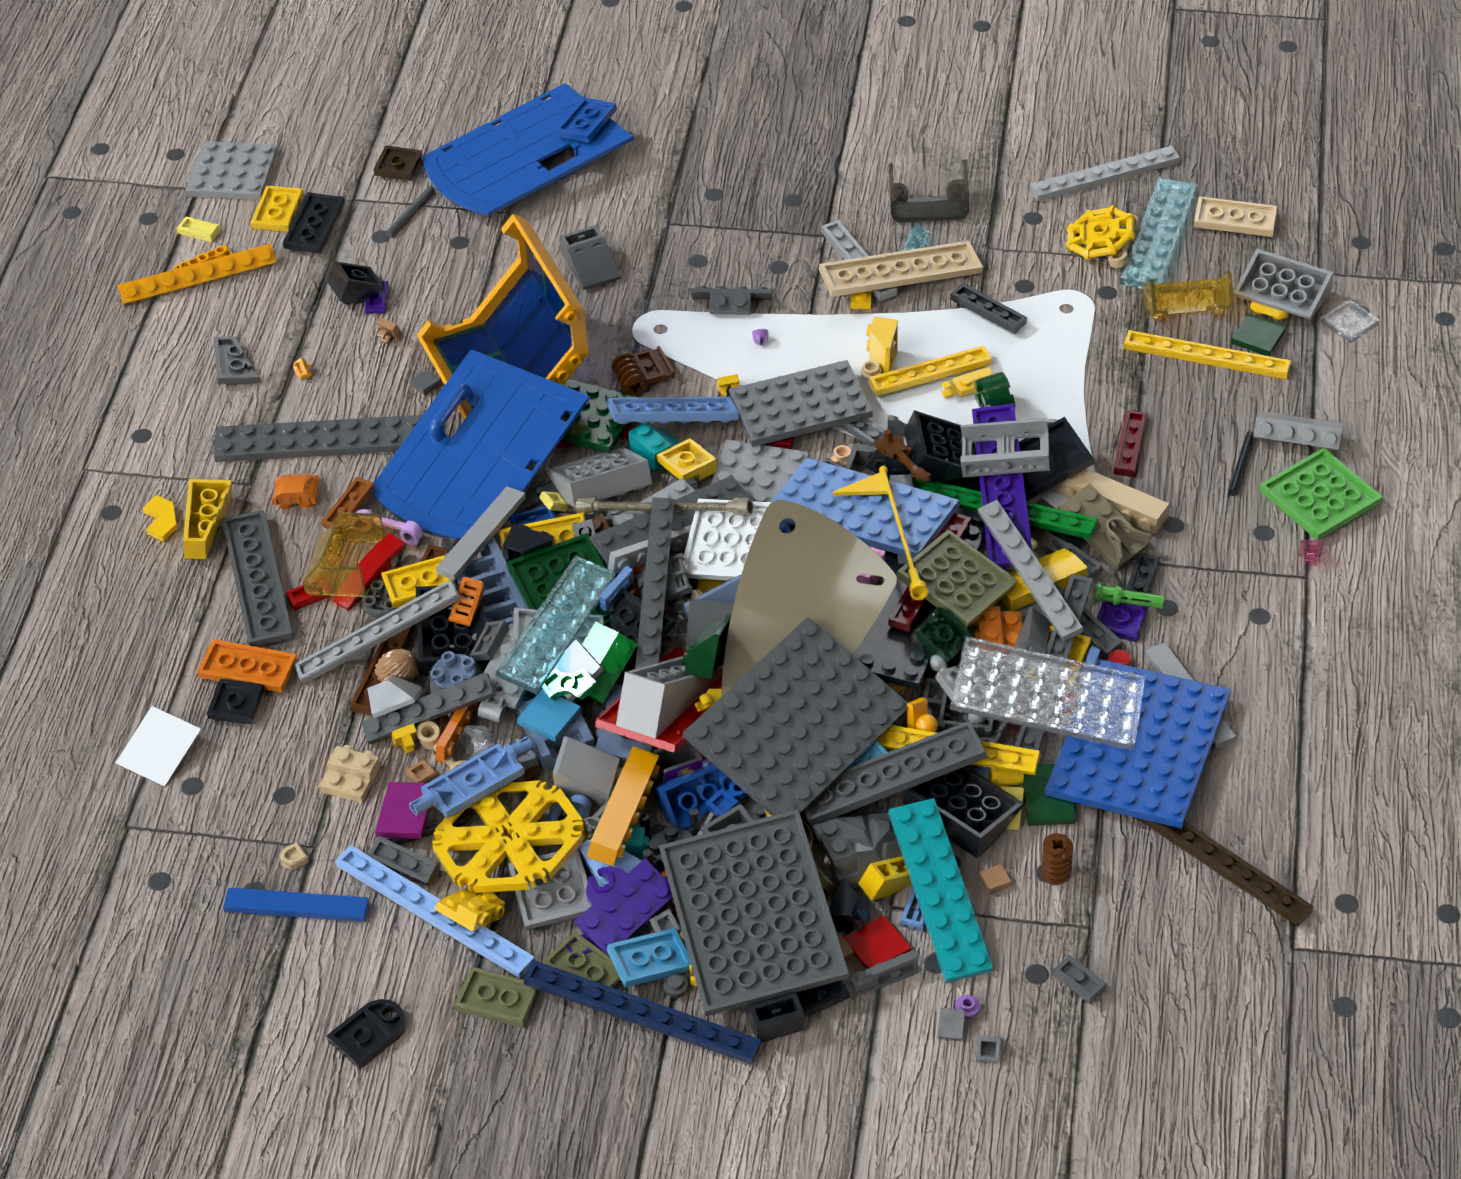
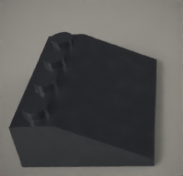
M914 410L904 429L907 446L912 450L909 458L919 468L922 467L931 474L930 481L940 482L979 478V476L963 477L961 467V425ZM975 442L972 444V455H977Z
M455 585L457 591L460 585ZM437 586L416 587V598ZM464 595V597L474 599L473 597ZM483 596L470 627L449 621L453 604L417 623L420 676H430L429 671L432 670V667L441 659L442 654L451 651L454 654L470 657L474 646L485 628ZM457 612V614L468 616L467 613Z
M967 766L906 789L904 805L934 798L948 839L976 858L994 844L1024 805L1022 801Z

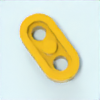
M1253 301L1250 303V308L1255 313L1266 314L1276 320H1284V318H1288L1290 313Z

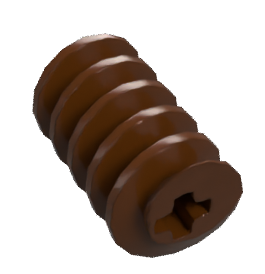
M631 353L618 355L612 362L611 368L625 394L641 396L647 390L646 377L643 375L634 355Z
M1053 833L1046 836L1043 841L1041 875L1044 881L1051 885L1063 884L1071 876L1073 843L1064 834Z

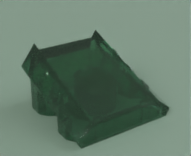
M942 607L936 608L914 632L916 638L933 655L940 656L946 664L970 640L967 627L950 610Z

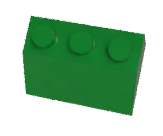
M595 621L581 645L604 669L594 679L599 686L587 695V697L595 702L603 703L638 644L619 632Z

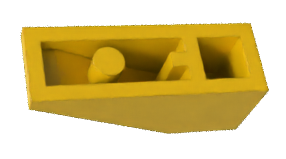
M903 856L870 863L858 884L871 900L889 897L912 883Z

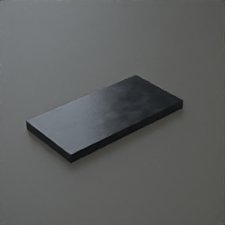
M1065 416L1048 425L1050 471L1023 473L1026 501L1095 464L1093 456ZM1024 438L1019 441L1020 451L1040 450V438ZM979 478L953 480L957 487L981 492Z

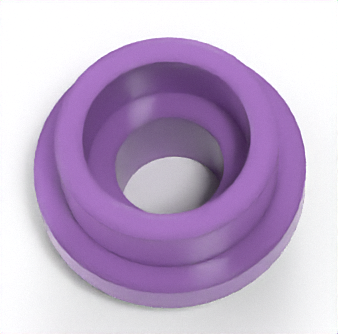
M963 995L956 1000L955 1009L964 1010L965 1019H972L978 1014L980 1003L974 996Z

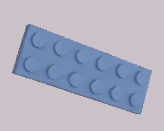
M730 397L607 398V407L614 422L620 424H627L629 422L647 424L650 421H658L660 423H670V421H679L681 423L721 421L729 423L732 420H738L739 412Z

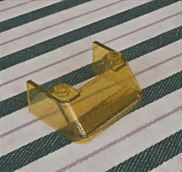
M1231 272L1225 273L1220 278L1154 284V279H1149L1141 286L1148 316H1152V320L1164 319V315L1212 311L1213 314H1223L1225 309L1234 305Z
M344 512L335 519L320 537L304 577L303 586L307 594L366 596L361 568L341 567L342 561L338 555L344 541L378 543L385 537L381 514Z

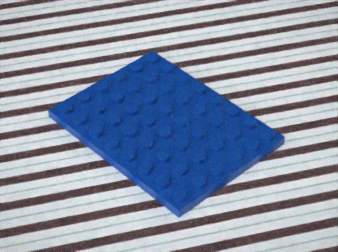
M1100 659L1098 667L1093 669L1045 788V795L1182 829L1229 701L1231 689Z

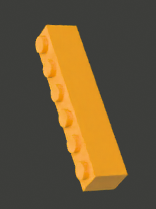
M635 746L632 747L590 841L587 853L588 858L614 866L617 858L622 859L626 845L623 843L624 841L629 842L633 829L630 827L631 825L636 826L640 813L637 811L638 809L643 810L647 797L644 795L651 792L654 783L651 779H656L661 767L657 765L659 755Z

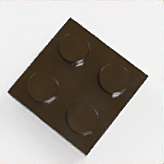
M385 145L374 168V176L411 181L422 158V150Z

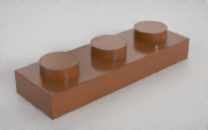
M356 477L321 521L323 528L341 534L354 514L376 489L374 483Z

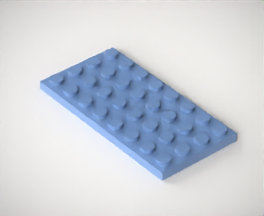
M806 458L771 501L786 500L813 509L846 528L868 546L906 556L888 494L833 496V491L863 480L871 475ZM889 481L911 558H914L934 541L958 509L959 500ZM790 518L783 519L785 522L795 524L794 520Z

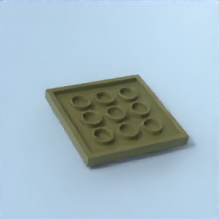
M949 529L912 559L914 567L918 570L920 580L927 584L928 595L925 599L965 629L1010 592L1018 582L1016 578ZM909 563L900 568L896 574V577L907 586H910L912 583L909 575Z

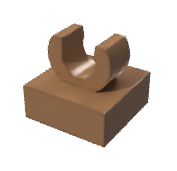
M380 317L377 321V325L380 328L377 336L381 338V342L388 344L392 337L399 340L403 335L397 324L383 317Z

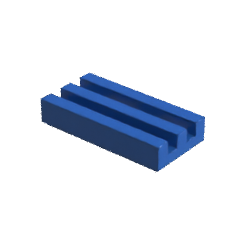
M546 506L513 514L509 517L510 523L516 525L556 518L553 511L549 510Z

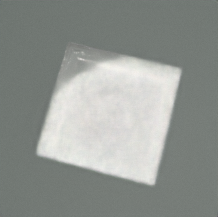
M1348 299L1323 315L1320 323L1347 342L1352 343L1378 326L1379 319Z

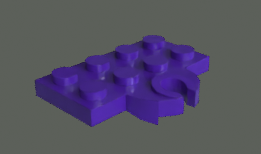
M646 858L629 873L612 866L598 869L597 873L599 876L605 877L609 882L605 887L597 886L595 878L592 876L588 879L586 897L591 907L578 917L574 924L597 948L608 956V944L628 940L673 900L669 882Z

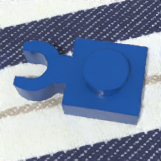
M732 782L727 792L721 788L705 803L706 808L719 817L738 806V800L744 799L747 793L743 790L735 791L739 786Z

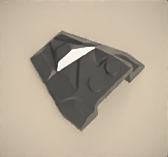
M927 678L923 698H926L928 702V714L934 716L937 720L938 728L935 733L969 721L968 710L960 713L938 681L934 678ZM995 685L994 694L975 692L981 701L977 707L983 708L986 712L984 723H971L979 740L997 743L1015 711L1018 688ZM967 765V767L983 768V766Z
M888 811L841 814L813 826H810L809 822H805L812 830L813 842H820L833 866V879L837 886H839L841 879H846L854 891L861 890L862 888L858 883L870 863L902 856Z

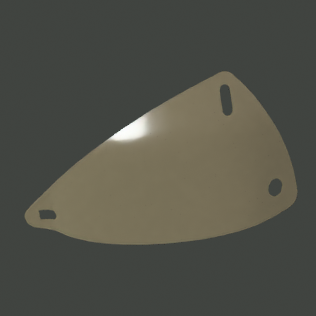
M775 500L770 503L752 541L739 581L726 642L721 697L807 617L812 619L853 655L878 618L896 586V574L873 549L827 516L803 505L786 500ZM790 518L794 520L796 524L794 531L791 533L780 531L779 524L783 519ZM860 574L882 576L884 583L882 585L858 583L856 578Z

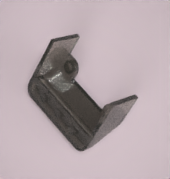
M961 159L962 179L952 180L948 183L946 189L947 196L908 198V190L904 184L893 182V163H887L890 213L893 220L896 222L964 219L969 214L967 159Z

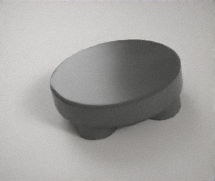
M381 580L372 581L370 587L363 594L362 603L365 612L369 616L378 619L397 608H393L384 582Z

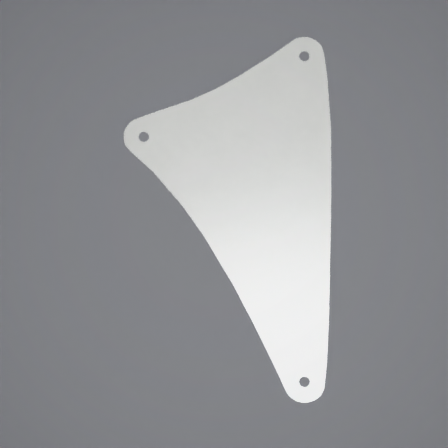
M1058 290L1019 300L1000 302L1027 317V323L1015 334L965 307L907 313L835 315L710 314V312L655 310L640 316L632 328L633 336L640 344L652 350L660 346L666 357L715 379L738 374L739 386L848 360L873 411V417L867 419L884 430H888V415L897 416L898 420L907 424L914 410L960 425L973 424L972 409L983 408V406H978L975 395L978 392L962 398L959 394L953 395L950 398H944L941 391L945 390L942 383L945 381L952 382V378L989 367L993 373L1003 372L1006 375L1011 386L1009 388L1010 395L1013 394L1015 399L1016 421L1030 418L1059 420L1065 416L1091 454L1084 403V377L1095 306L1087 295L1075 290ZM1063 304H1069L1073 306L1074 310L1071 313H1063L1059 308ZM874 316L898 320V352L892 371L983 345L992 358L991 365L878 397L870 386L869 379L861 375L863 364L870 361V352L866 350L870 337L866 336L868 324H872ZM665 325L668 330L664 334H657L654 332V327ZM767 329L769 333L768 342L763 345L761 341L760 345H757L753 340L752 331ZM840 426L831 427L845 434L853 436ZM902 436L904 439V444L907 446L905 436ZM1094 465L1086 468L1095 472ZM1046 490L1028 500V502L1035 504L1043 498L1054 508L1058 509L1069 498L1052 490Z

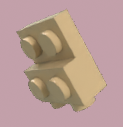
M344 745L343 748L336 746L327 762L328 770L319 785V790L322 793L362 803L381 769L379 757L369 750H366L364 753L358 752L350 745Z

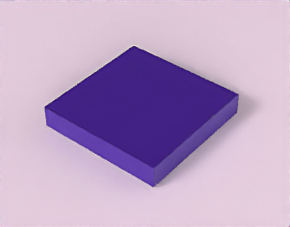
M1103 601L1097 619L1118 638L1137 642L1148 607L1126 603L1113 605L1112 602Z

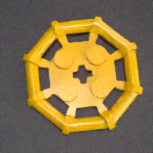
M1116 205L1092 211L1088 209L1078 220L1067 226L1068 240L1066 248L1070 252L1083 256L1085 260L1106 255L1114 256L1124 245L1134 240L1136 236L1134 233L1136 218L1132 213H1126L1118 209ZM1126 225V229H1121V226ZM1085 244L1086 249L1081 247L1080 245Z

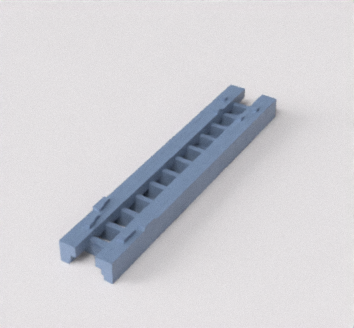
M490 539L487 545H485V549L480 551L481 558L472 560L454 581L456 585H460L463 577H468L484 582V589L495 586L485 590L483 594L485 626L487 622H493L507 616L510 617L503 620L510 625L513 624L514 608L527 609L506 567V561L495 539ZM488 571L487 573H484V574H481V575H478V576H474V575H477V574H480V573H483V572ZM502 601L501 603L486 607L487 605ZM547 650L533 677L536 680L531 681L517 710L514 709L518 717L533 701V699H530L536 697L543 689L539 682L547 676L544 671L555 661L550 650ZM581 712L556 742L523 727L526 735L533 743V750L543 771L555 767L558 755L554 747L562 744L564 736L591 747L594 745V738Z

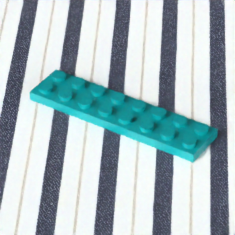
M935 799L889 809L888 815L945 983L992 972L993 966Z

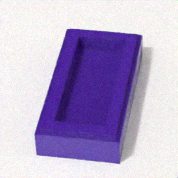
M380 281L384 286L383 290L366 299V314L386 313L389 291L388 281Z

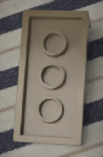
M1090 483L1058 507L1060 510L1098 518L1099 524L1091 540L1084 539L1116 571L1149 546L1152 538L1151 533L1135 529Z

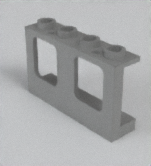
M1047 418L961 425V467L963 477L1050 471ZM1040 438V450L1015 452L1016 439ZM996 441L997 453L972 455V444L974 442Z

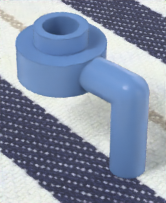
M573 795L569 801L581 817H587L591 811L592 803L585 795ZM555 803L547 822L558 820L563 810L559 803Z

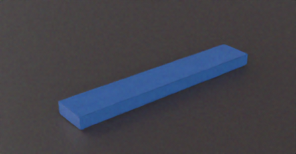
M228 888L223 909L224 912L365 922L369 899L367 897Z

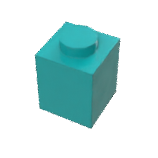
M631 826L630 828L633 829L629 842L624 841L623 843L626 845L625 851L643 860V851L649 849L650 837H646L645 827Z

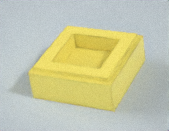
M544 491L539 496L549 510L566 512L569 507L568 503L557 492Z

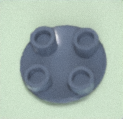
M451 651L443 653L441 659L435 663L431 670L433 682L445 689L473 678L476 673L474 659L466 655L454 654Z

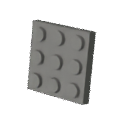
M578 849L552 879L546 874V883L542 879H536L535 888L529 884L530 890L515 891L525 930L580 917L591 907L586 897L588 881ZM557 852L538 857L542 861H548ZM509 863L510 875L514 877L518 872L512 863Z

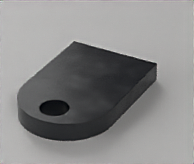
M378 999L371 1001L327 1034V1040L360 1070L401 1037L406 1027L404 1011L400 1005L391 1000ZM388 1012L396 1013L393 1018L384 1017Z

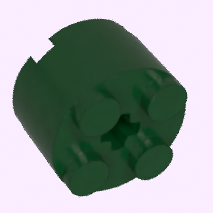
M997 372L973 381L978 392L975 395L978 406L990 407L1014 403V408H1016L1013 394L1010 395L1009 391L1011 386L1003 372Z

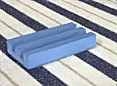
M626 566L599 595L601 609L608 611V604L620 589L627 590L633 583V569Z
M912 889L900 919V926L905 927V925H908L909 929L914 930V928H918L919 932H923L926 925L923 915L920 922L917 921L921 912L919 904L916 906L912 919H908L916 899L914 889Z

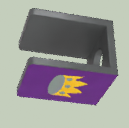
M689 742L684 744L675 753L661 748L653 751L654 754L659 755L657 765L661 766L659 771L664 769V782L703 767V759L700 753Z

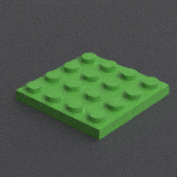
M1325 448L1318 450L1259 485V491L1317 541L1381 504L1383 501L1381 494Z

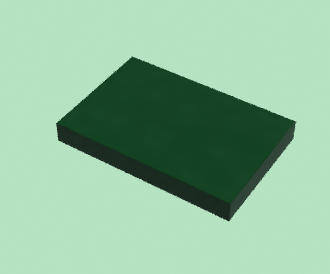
M1055 764L1038 765L1036 776L1024 774L1023 788L1028 826L1075 824L1076 818L1073 802L1045 795V788Z

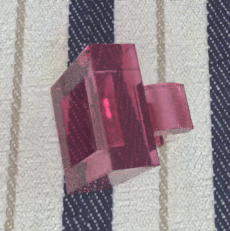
M1300 540L1298 556L1305 557V565L1314 566L1316 557L1321 556L1323 541Z

